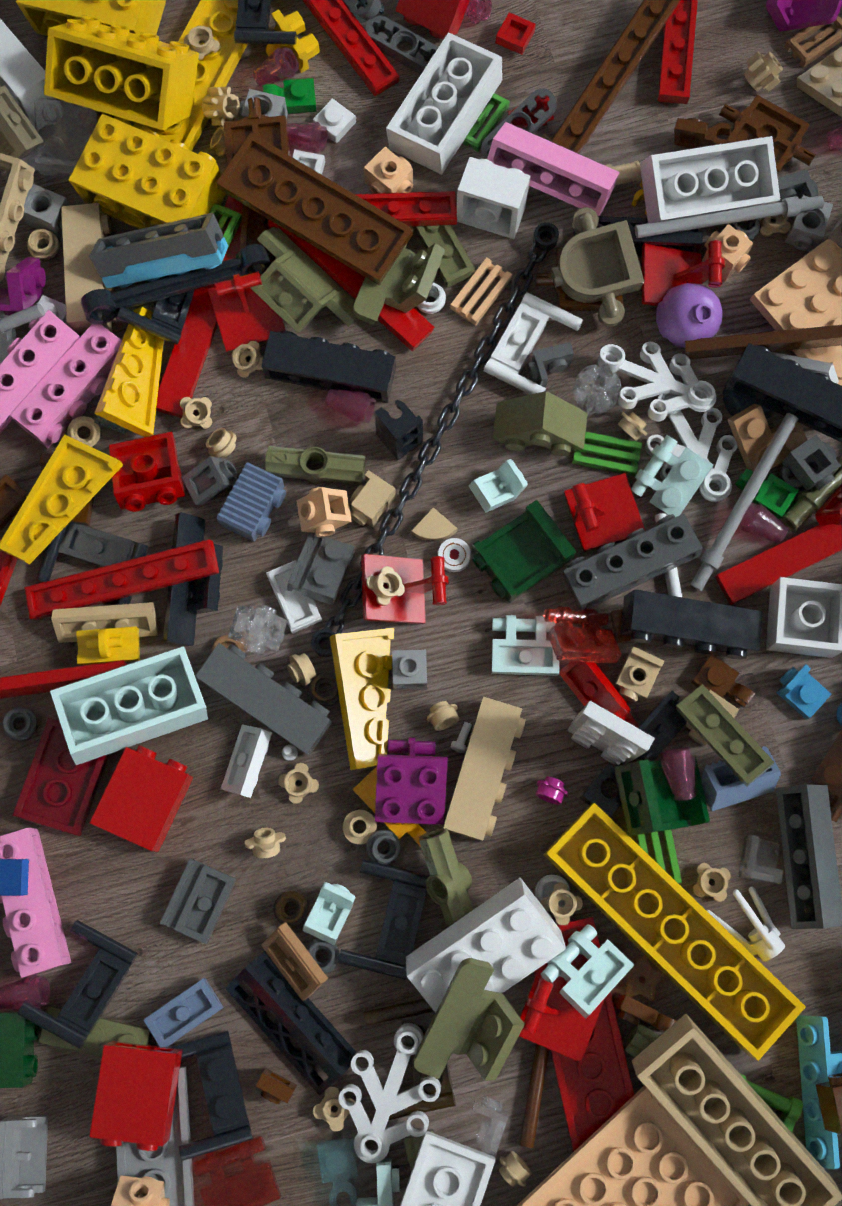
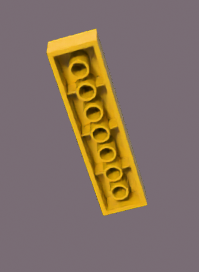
M595 803L589 805L543 854L748 1056L759 1061L806 1008L795 995L630 836L628 837Z

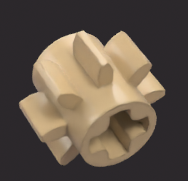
M758 51L746 61L748 70L744 75L756 91L766 88L769 92L781 82L778 74L783 71V68L771 52L764 56Z
M230 87L208 88L209 95L202 99L203 115L212 119V126H223L224 122L234 121L233 118L237 117L240 112L238 96L230 94Z

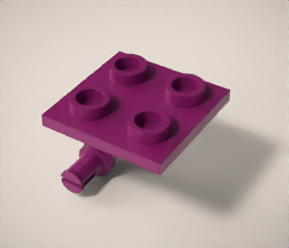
M409 737L408 740L388 739V754L408 755L378 754L375 822L444 825L448 758L433 757L435 756V741H415V737ZM415 754H420V755H433V756H415Z

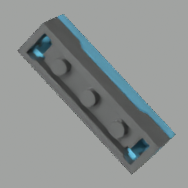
M209 213L99 238L89 257L106 288L116 286L125 288L135 282L144 280L152 282L163 276L172 274L180 276L195 269H213L222 264L228 244L225 237H223L214 213Z

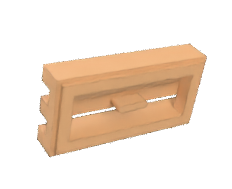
M487 257L450 304L451 310L475 326L512 279L510 272L506 271L505 273L498 264L494 266L491 264L492 260ZM486 272H490L463 308L460 307ZM496 277L499 278L500 281L474 315L469 313Z

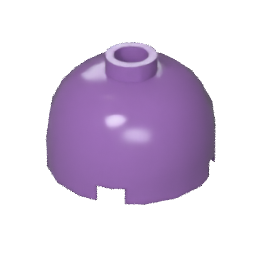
M685 283L670 288L666 292L667 294L664 296L663 301L658 304L656 323L659 332L676 347L685 348V341L713 337L718 332L722 323V307L719 298L712 289L702 284Z

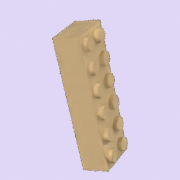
M687 1014L683 1015L632 1060L634 1070L640 1081L751 1206H835L842 1200V1193L832 1177Z

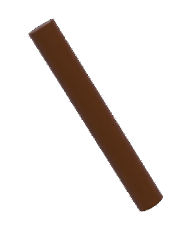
M539 1044L535 1046L520 1145L527 1148H534L549 1049Z

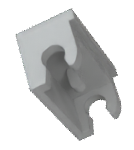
M11 1115L0 1120V1199L34 1197V1193H43L45 1191L48 1115Z

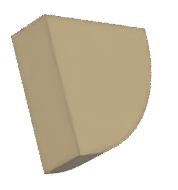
M432 508L412 530V534L426 541L444 540L454 535L458 528L435 508Z

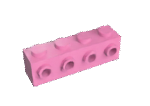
M507 122L504 123L493 138L487 160H490L495 165L508 169L516 168L524 174L530 175L529 186L578 208H591L598 216H600L607 204L620 173Z
M50 310L45 313V316L30 322L28 328L31 330L23 339L18 337L11 343L7 349L9 355L0 363V434L12 422L13 418L10 414L80 338L75 331Z
M92 324L10 416L22 429L48 449L52 443L58 442L64 436L66 428L72 420L84 414L87 404L94 396H98L103 392L122 340L103 325Z
M25 828L0 836V858L29 859L28 895L0 896V903H3L6 917L3 918L4 931L7 937H11L14 951L11 953V960L15 971L20 972V976L23 978L72 963L38 829Z

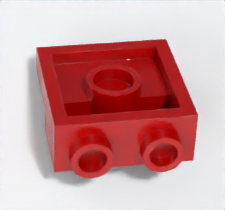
M173 432L109 445L110 456L120 460L123 464L112 477L114 496L121 510L127 509L131 512H138L144 509L147 504L159 502L163 505H170L175 503L177 498L185 496Z

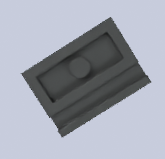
M310 532L288 581L287 590L291 592L296 590L301 592L303 596L333 605L353 557L355 546L328 537H323L322 539L314 536L315 533Z
M190 858L160 924L166 925L199 942L208 944L237 879Z

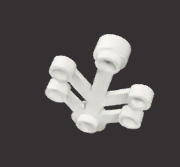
M646 342L642 346L640 358L644 362L651 364L654 369L652 371L625 360L624 350L617 345L608 344L602 347L598 357V365L604 373L613 374L619 371L649 383L635 388H622L618 397V404L622 408L632 409L636 406L638 400L668 392L678 395V397L665 401L662 399L653 400L648 409L650 419L663 421L669 412L688 407L698 412H705L713 408L716 402L715 389L706 381H698L690 366L691 361L687 355L682 353L675 354L668 368L661 355L660 346L655 342ZM671 372L675 375H681L684 383L676 381ZM624 396H629L632 400L626 399ZM654 408H658L663 412H657Z
M668 392L659 395L657 399L665 401L678 397V395ZM716 408L704 412L701 417L703 427L699 440H697L681 410L669 412L667 416L684 446L676 444L671 453L679 458L687 447L708 460V452L715 430L722 421V413ZM707 415L715 416L717 422H709L707 420ZM657 434L650 436L645 444L646 452L653 456L654 454L651 453L653 448L650 443L656 441L661 444L664 438ZM725 435L718 441L716 449L719 455L714 469L712 467L699 486L701 495L711 502L723 501L728 497L732 489L731 480L726 472L731 456L736 451L738 445L735 438L731 435ZM722 442H729L732 445V450L724 449ZM668 463L663 466L660 472V477L663 481L667 476L666 469H672L673 467ZM717 483L720 490L712 491L709 484Z
M403 1024L398 1028L394 1036V1045L397 1052L384 1089L373 1067L374 1058L369 1051L360 1050L355 1053L351 1060L352 1070L356 1074L361 1075L376 1109L371 1124L360 1102L362 1093L358 1086L348 1084L343 1087L339 1094L340 1105L344 1109L349 1110L358 1130L354 1140V1149L358 1157L364 1162L377 1163L382 1161L389 1152L390 1144L410 1135L414 1137L423 1136L428 1129L429 1119L422 1111H414L409 1115L407 1121L385 1129L390 1115L422 1100L433 1102L440 1095L441 1084L438 1079L431 1076L425 1077L419 1085L398 1094L410 1056L416 1054L424 1037L422 1030L415 1024ZM403 1036H411L415 1044L412 1047L404 1046L402 1043ZM358 1057H365L368 1060L369 1066L360 1068L356 1063V1059ZM428 1083L433 1084L436 1088V1093L432 1095L426 1094L423 1086ZM348 1091L353 1092L356 1095V1101L352 1103L346 1101L344 1093ZM419 1118L423 1121L424 1127L422 1129H415L411 1121ZM367 1140H374L378 1144V1148L376 1150H369L365 1142Z

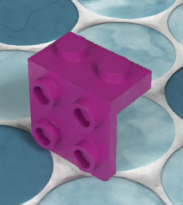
M767 0L766 2L767 12L771 15L779 32L831 24L837 19L842 6V0Z
M27 257L6 272L8 288L0 287V311H4V314L9 316L33 306L44 295L43 287L46 282V274L44 268H41L40 258Z

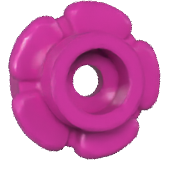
M546 776L545 780L537 781L538 789L535 795L538 798L551 804L561 805L563 798L568 797V792L563 789L565 786L564 782L550 776Z

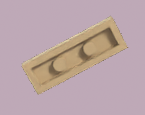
M153 602L55 609L51 617L58 643L77 642L76 631L137 626L139 628V637L158 636L159 631Z

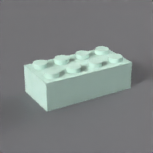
M184 646L50 691L70 754L76 765L208 720L206 705Z

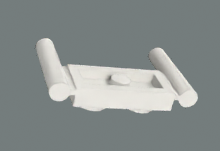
M526 292L483 371L530 395L544 392L546 390L545 387L519 375L521 369L544 330L549 317L576 331L579 330L583 319Z

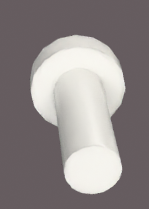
M464 722L457 741H452L450 747L452 750L458 753H465L467 747L464 743L472 724Z
M286 745L282 749V756L284 759L292 761L298 756V750L293 745Z

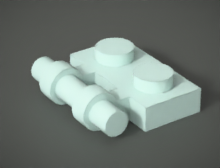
M666 435L660 446L656 444L651 453L654 455L644 470L640 469L636 474L635 478L637 480L631 490L635 494L642 496L647 487H651L656 493L650 500V503L668 515L674 514L677 517L681 515L714 464L687 447L678 458L671 453L678 441ZM667 462L673 467L664 481L661 482L655 478V475L663 463Z
M506 615V618L492 619V631H505V639L492 640L491 674L559 675V641L546 640V632L559 633V620L546 619V616H535V619H516V615ZM516 632H535V640L516 639Z
M589 924L580 932L575 931L568 939L569 944L566 946V950L548 961V966L541 973L542 978L550 983H553L558 976L563 977L568 982L559 993L585 1019L634 966L608 939L598 949L591 942L597 935V931ZM579 954H582L588 961L578 971L570 963Z

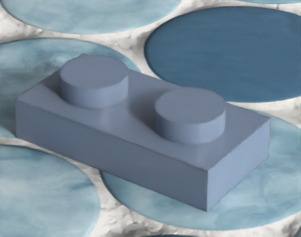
M203 978L146 1017L144 1022L158 1045L167 1048L224 1007L207 979Z

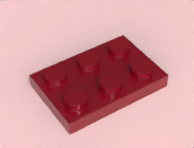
M48 717L13 816L81 836L110 754L76 765L70 754L60 721Z

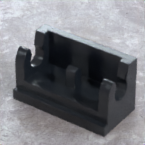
M396 400L395 405L397 409L401 410V417L397 419L390 417L389 412L382 407L376 410L374 415L376 435L394 457L400 460L423 442V419L419 415L416 417L404 402Z
M672 690L664 696L638 727V729L655 738L649 750L637 757L640 761H654L687 723L684 717L676 710V705L679 704V696Z

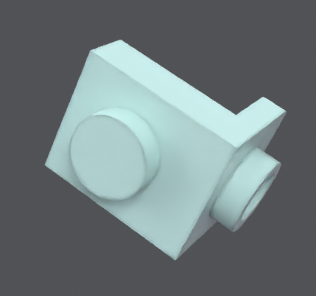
M509 459L498 470L474 479L469 488L486 513L514 501L528 484L513 460Z
M324 882L303 931L335 945L352 909L355 896L339 884L331 885Z
M384 1158L382 1161L377 1162L378 1197L358 1198L356 1206H394L393 1192H400L399 1168L392 1169V1158Z

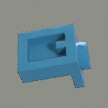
M807 664L798 669L792 666L780 678L779 681L783 685L776 692L806 720L810 719L831 696V693L808 673L811 668Z

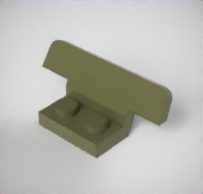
M434 243L425 251L421 249L415 254L413 251L406 249L405 246L380 286L365 277L354 303V316L362 321L374 324L378 320L383 304L407 313L425 301L445 249Z
M272 227L262 232L257 240L277 259L262 274L261 281L263 285L254 286L251 289L297 333H300L325 306L349 327L356 319L353 314L355 301L282 230Z
M467 958L460 962L414 1056V1067L418 1072L439 1079L452 1053L456 1055L467 1054L484 1081L497 1079L525 1024L502 993L484 990L494 971L489 962L473 958Z

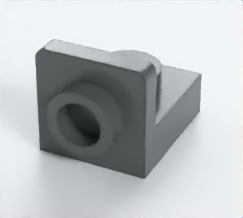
M808 170L778 178L779 202H782L783 198L797 196L799 199L803 195L808 197L818 196L817 184L814 180H811Z
M571 342L533 351L531 363L527 365L530 380L546 388L548 381L546 371L558 373L567 369L571 365L574 355Z
M211 456L182 476L195 505H204L225 489H233L238 480L236 477L237 470L230 461Z

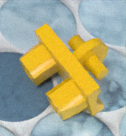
M279 9L271 13L276 23L274 31H296L297 35L306 31L305 23L298 11L283 16ZM312 33L301 39L297 37L296 45L268 44L266 47V53L270 59H281L282 62H287L291 57L301 73L309 69L308 60L320 53L319 43Z
M137 626L76 631L78 642L77 664L80 666L120 660L125 662L140 661L139 628Z

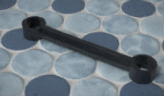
M258 244L249 245L241 249L237 253L236 258L222 261V264L213 269H195L187 274L173 275L114 293L106 289L92 290L81 298V305L86 320L89 323L95 325L105 324L116 317L120 306L129 309L229 280L238 273L240 276L259 271L261 275L271 265V261L264 246Z

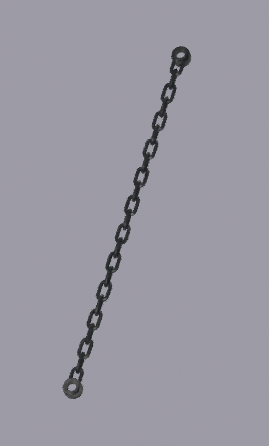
M544 222L535 228L534 243L528 253L530 261L526 269L520 270L516 274L510 286L512 294L508 302L502 303L498 307L492 319L494 327L490 335L480 340L474 352L476 361L471 369L462 373L456 384V392L458 394L453 403L447 404L443 408L437 420L439 429L434 438H429L424 443L418 455L420 463L415 473H410L406 476L399 489L401 498L396 508H391L387 511L380 524L381 535L376 544L369 545L364 554H370L373 549L375 554L379 552L378 555H384L382 546L387 536L394 535L403 520L402 509L406 501L414 499L423 482L421 474L425 466L433 464L441 450L440 439L444 431L452 429L460 415L458 406L463 396H468L472 393L479 379L477 371L481 363L487 362L491 358L497 346L495 338L499 330L509 325L515 313L513 304L518 296H522L528 290L533 280L532 269L536 263L544 260L549 250L557 245L559 231L554 224ZM547 237L550 239V241L543 242L541 241V238ZM536 247L543 251L539 258L538 253H534ZM521 275H523V279L528 278V280L524 285L523 289L520 291L521 287L516 286V284ZM503 308H505V312L510 311L504 323L502 319L497 321ZM485 341H487L488 346L492 344L486 357H484L483 352L479 354ZM468 375V378L473 379V381L469 389L466 391V387H461V385L465 380L466 376ZM448 409H450V413L455 412V414L450 424L447 426V421L442 422L445 414L447 413ZM431 443V447H436L431 459L428 460L429 457L427 455L423 457ZM412 478V482H417L412 494L409 495V491L404 492ZM393 513V517H398V519L393 529L390 531V527H385V525L390 515ZM362 570L357 579L350 581L340 598L342 607L337 616L331 617L324 628L316 631L312 636V648L319 656L330 657L332 655L331 646L325 650L319 647L320 642L323 639L330 640V636L335 635L333 631L329 630L332 622H334V626L340 624L336 634L342 633L344 629L343 617L347 610L355 607L363 594ZM354 585V589H359V591L355 599L351 603V599L348 598L345 600V598L349 593L351 587Z

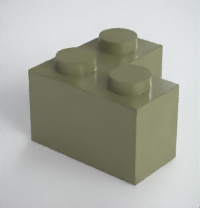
M547 391L497 402L493 439L504 444L506 449L512 451H522L527 446L536 445L551 450L553 455L568 456L572 451L584 449L587 412Z

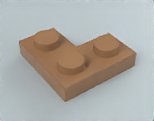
M753 404L727 419L746 468L753 472L780 426L779 424L770 429L761 405ZM797 422L771 469L781 464L791 451L807 441L801 423Z

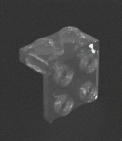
M37 98L34 101L35 128L44 142L37 147V150L27 156L28 165L35 170H39L41 175L52 176L62 172L70 173L71 176L98 122L97 111L60 99Z

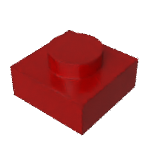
M509 12L496 35L495 43L523 55L535 32L536 24Z

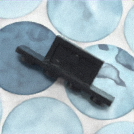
M183 512L177 513L175 515L172 549L204 541L205 519ZM214 544L219 574L168 586L163 635L165 642L193 646L197 614L218 611L221 570L223 567V546Z

